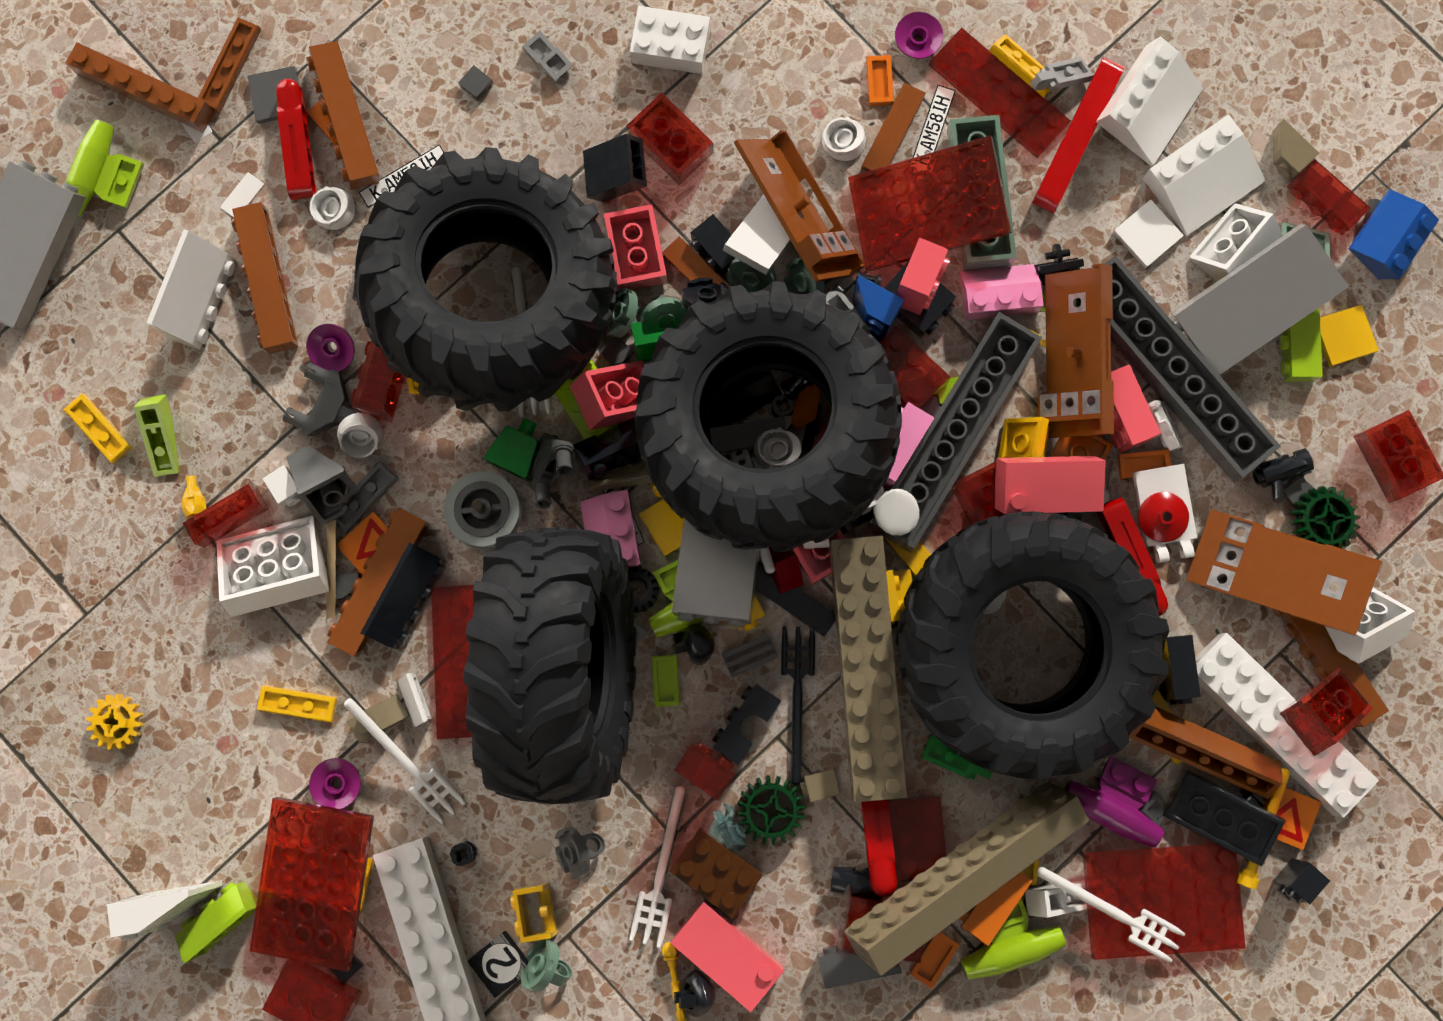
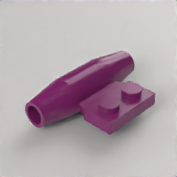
M1109 756L1098 778L1099 789L1072 780L1067 783L1064 790L1078 797L1088 819L1124 838L1154 848L1158 846L1164 835V829L1138 810L1148 802L1157 781L1155 778L1113 756Z

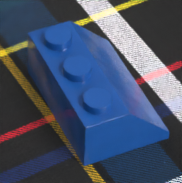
M1388 190L1348 249L1378 280L1400 279L1439 219L1425 204L1396 191Z
M859 275L852 297L853 305L869 328L872 336L877 341L884 343L898 318L904 299Z

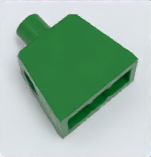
M523 418L518 430L505 426L485 453L483 459L529 482L533 461L540 446V442L531 437L537 424Z

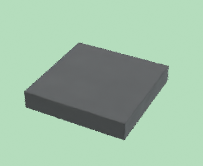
M295 66L247 76L255 120L258 124L278 120L276 87L284 79H292L299 84Z

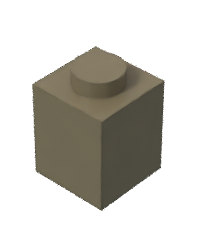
M833 768L803 776L805 782L800 783L803 797H809L810 802L840 795Z

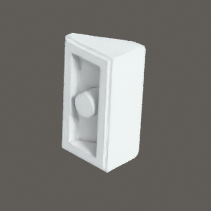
M408 673L398 680V684L414 727L430 722L432 717L416 674Z

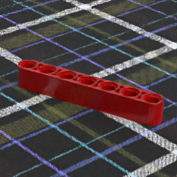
M1104 57L1102 58L1031 204L1050 213H1055L1098 125L1096 121L1108 104L1125 69L1124 66Z

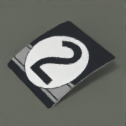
M507 931L501 933L468 960L469 965L494 998L521 978L522 967L527 968L529 962Z

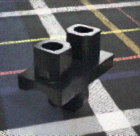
M1058 243L1053 244L1052 252L1044 254L1045 260L1053 259V262L1034 265L1036 272L1039 273L1041 284L1045 286V275L1054 274L1060 270H1063V272L1080 270V267L1084 266V260L1077 257L1063 260V257L1070 256V249L1062 250Z

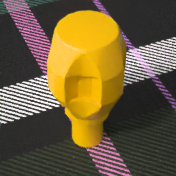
M191 475L186 477L187 487L181 500L182 511L186 519L200 520L206 512V500L197 486L196 476Z

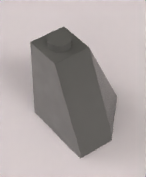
M309 445L286 457L298 495L322 526L345 514L348 507V498L350 494H353L356 486L343 467Z

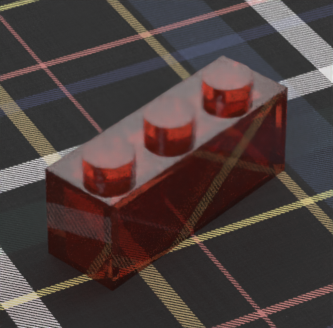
M1315 158L1287 186L1296 199L1302 200L1309 206L1310 211L1314 215L1320 216L1328 223L1332 231L1339 233L1341 236L1349 231L1370 209L1364 201Z
M247 484L183 522V525L193 543L205 548L269 510V507L258 488Z

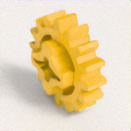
M116 694L115 698L113 695H106V701L103 699L96 700L98 707H90L89 709L94 713L93 716L86 717L87 721L92 722V725L87 727L86 730L94 732L90 739H100L98 746L104 747L107 745V749L110 750L115 749L116 746L118 749L125 748V742L127 744L135 743L133 736H141V733L137 730L138 727L145 726V723L139 722V718L144 716V713H137L140 704L134 703L131 705L133 698L126 697L124 699L123 694ZM113 719L118 720V724H113Z

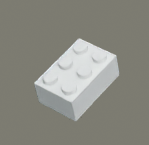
M638 6L630 48L631 62L703 74L711 30L710 17Z

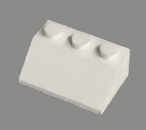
M1234 203L1189 256V259L1214 280L1218 281L1278 240L1283 233L1273 214Z
M1373 588L1356 636L1327 626L1325 627L1337 651L1360 664L1408 637L1415 611Z

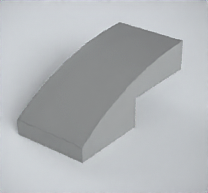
M538 31L522 46V49L554 82L573 67V64L559 48H555L541 31Z

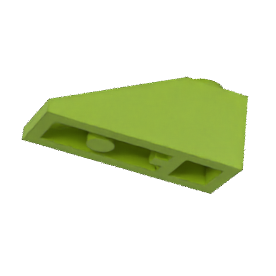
M166 394L141 398L134 406V410L154 477L179 473L173 417Z

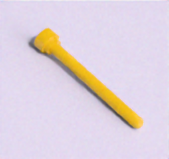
M1287 768L1281 769L1282 785L1271 796L1266 809L1274 814H1277L1290 776V771ZM1249 861L1247 869L1244 868L1243 872H1239L1236 882L1257 890L1260 879H1258L1259 874L1257 873L1259 865Z

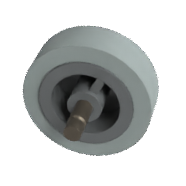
M473 472L457 480L448 491L444 502V517L448 528L460 541L474 548L490 549L495 547L497 537L516 533L522 519V503L517 491L503 477L491 472Z

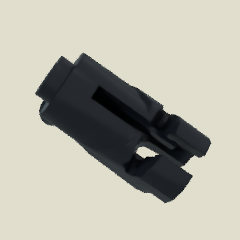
M1306 448L1292 452L1293 456L1290 457L1288 454H1284L1281 457L1263 462L1252 472L1253 479L1257 485H1261L1263 488L1272 486L1273 502L1283 501L1282 486L1288 480L1294 479L1295 481L1312 473L1311 470L1314 469V464Z
M833 867L831 892L844 894L845 888L849 884L852 896L877 900L883 899V897L875 895L871 889L868 867L863 870H856V867Z

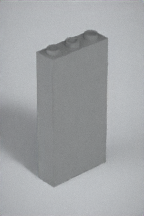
M21 160L20 164L9 161L0 181V322L14 329L26 330L86 197L77 193L79 188L66 182L61 185L56 182L57 177L44 171L40 174L35 171L36 167Z
M1299 224L1171 314L1174 317V324L1181 332L1184 331L1189 341L1220 375L1349 288V286L1306 224Z
M684 518L672 606L673 614L678 616V620L692 622L693 618H700L707 624H719V621H727L730 626L744 627V623L751 624L760 549L742 550L734 548L729 540L723 538L720 541L703 535L695 530V527Z

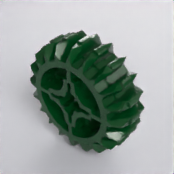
M1319 486L1317 490L1311 488L1308 490V494L1303 493L1299 496L1301 501H1295L1293 504L1299 510H1292L1290 512L1292 516H1295V520L1290 521L1289 524L1296 525L1297 528L1292 531V534H1300L1299 538L1322 545L1328 544L1341 549L1342 546L1347 547L1351 544L1349 539L1357 537L1353 530L1360 528L1355 523V520L1360 519L1361 516L1354 515V511L1357 510L1358 506H1351L1350 503L1353 498H1344L1345 491L1340 490L1336 492V487H1328L1326 489L1325 486ZM1317 502L1314 515L1309 517L1312 506ZM1332 505L1335 506V508L1338 510L1339 514L1336 513V512L1333 510ZM1326 517L1327 519H1333V521L1324 523L1323 521H1317V519ZM1338 523H1341L1338 533L1333 538V534H1335L1336 525ZM1310 526H1313L1317 530L1318 536L1313 532Z
M767 775L765 778L766 784H762L761 779L756 778L758 787L754 788L749 783L747 787L752 792L750 794L745 791L741 792V795L747 798L746 802H737L738 806L745 807L743 811H737V816H745L746 819L741 820L739 825L744 826L748 824L750 826L744 833L748 835L754 831L753 841L756 842L759 836H763L762 845H766L767 839L772 838V845L776 846V837H781L782 842L786 843V833H789L792 838L796 836L791 830L793 826L801 830L802 826L796 823V820H805V815L798 814V810H805L806 806L803 804L797 805V802L803 799V795L796 797L793 795L798 790L797 786L788 790L787 787L790 784L788 779L782 786L779 784L780 776H776L775 783H771V778ZM772 789L767 802H752L759 792ZM779 790L790 798L793 811L786 810L778 805ZM773 797H775V809L779 810V812H784V814H774V817H771L770 823H768V813L758 807L765 808L766 805L769 807L768 804L772 803ZM750 810L759 812L765 817L763 830L758 828L752 821ZM777 818L790 819L784 828L771 832L773 822Z

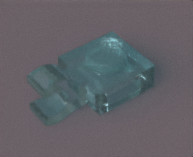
M725 803L723 804L726 810L724 816L720 810L713 811L714 818L720 824L717 828L727 849L742 850L748 846L745 839V831L738 823L733 821L735 816L733 805Z

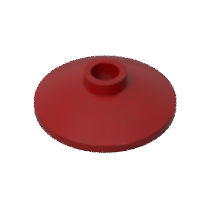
M1158 492L1150 495L1143 501L1138 512V522L1143 533L1150 539L1157 542H1171L1178 539L1186 531L1189 523V511L1184 501L1177 495L1169 492ZM1165 512L1170 515V519L1167 522L1162 518Z

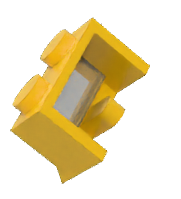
M549 882L517 888L512 891L513 895H511L510 902L512 910L516 911L517 917L515 933L517 937H520L521 943L549 939L558 934Z

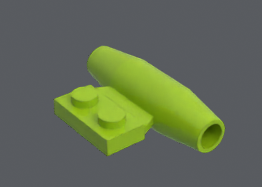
M94 120L81 141L65 181L79 188L77 193L86 197L77 218L81 217L95 193L105 202L128 209L144 167L142 162L124 155H109L114 127L100 120Z
M679 559L653 572L664 596L672 601V603L648 619L657 638L687 629L690 625L703 621L700 618H693L692 622L681 621L672 612Z
M1021 898L990 945L984 946L960 959L967 980L1000 975L1048 957L1066 947V941L1061 928L1054 926L1028 931L1029 917Z

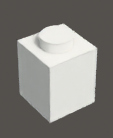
M283 465L263 478L278 504L284 507H291L301 501L290 468Z

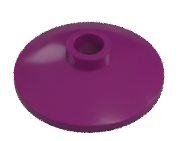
M925 12L907 14L899 21L895 30L897 47L903 54L914 59H924L932 56L938 51L943 41L941 24L934 16ZM919 36L922 38V41H915L914 37Z
M326 323L319 325L310 332L307 338L306 349L310 360L314 365L323 369L342 371L350 365L354 358L355 347L351 336L344 328L336 324ZM331 342L336 344L337 350L332 349Z
M341 758L327 759L318 764L309 780L310 793L315 802L323 808L338 810L349 806L357 798L361 787V779L356 767L349 761ZM335 779L341 781L340 788L334 787L333 782Z

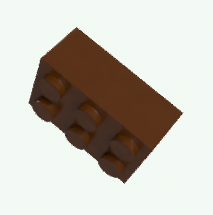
M702 827L698 829L669 870V872L731 918L734 917L763 876L760 870Z

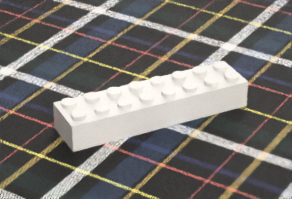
M1228 633L1217 634L1195 657L1199 686L1275 760L1280 761L1281 766L1287 768L1290 771V775L1317 801L1321 802V805L1332 816L1344 818L1379 781Z
M428 836L373 855L424 1021H486Z

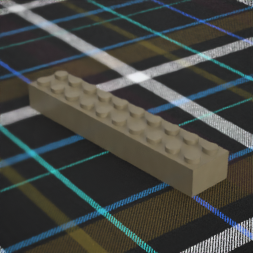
M883 536L831 540L829 542L851 799L854 802L907 798Z
M1047 782L1040 785L1028 797L1019 800L1009 811L1000 814L994 822L978 830L972 838L959 844L946 857L937 860L935 865L925 872L918 874L913 881L903 888L897 889L891 897L883 903L875 905L872 911L862 918L855 920L850 927L844 930L857 956L881 976L1089 822L1078 797Z

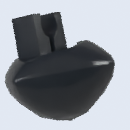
M692 624L685 632L673 634L675 642L673 643V649L675 653L688 652L690 661L697 665H703L711 658L715 650L714 637L702 625Z
M697 969L693 970L685 978L684 990L674 992V1003H679V1008H685L692 1017L699 1018L706 1014L714 1004L716 996L714 986L703 972Z

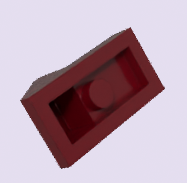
M770 546L769 550L775 567V571L770 573L780 595L802 586L804 583L797 555L791 556L789 551L774 552Z

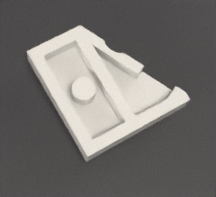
M1155 400L1148 403L1161 432L1159 437L1165 448L1168 447L1170 451L1184 447L1165 402Z

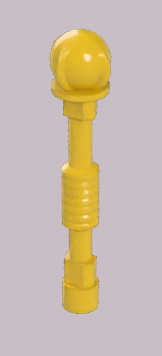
M666 942L662 946V955L664 961H667L668 967H670L672 979L670 985L674 1000V992L682 991L681 982L678 980L676 959L679 958V955H677L678 949L670 942ZM677 1003L676 1020L687 1021L685 1010L680 1009L679 1003Z

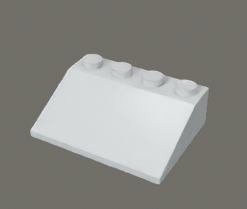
M1160 36L1144 47L1096 122L1146 163L1153 166L1203 90V87L1180 52Z
M1229 114L1150 168L1142 178L1185 236L1194 232L1266 181L1243 132Z
M184 229L147 324L175 342L200 350L202 344H205L208 339V329L211 321L213 322L217 316L218 303L225 296L227 280L234 273L235 259L222 249Z
M313 515L216 541L219 602L230 617L329 592L327 569L316 520Z
M222 881L150 892L107 904L110 937L121 936V941L138 938V936L157 931V929L166 928L167 922L176 920L223 886Z

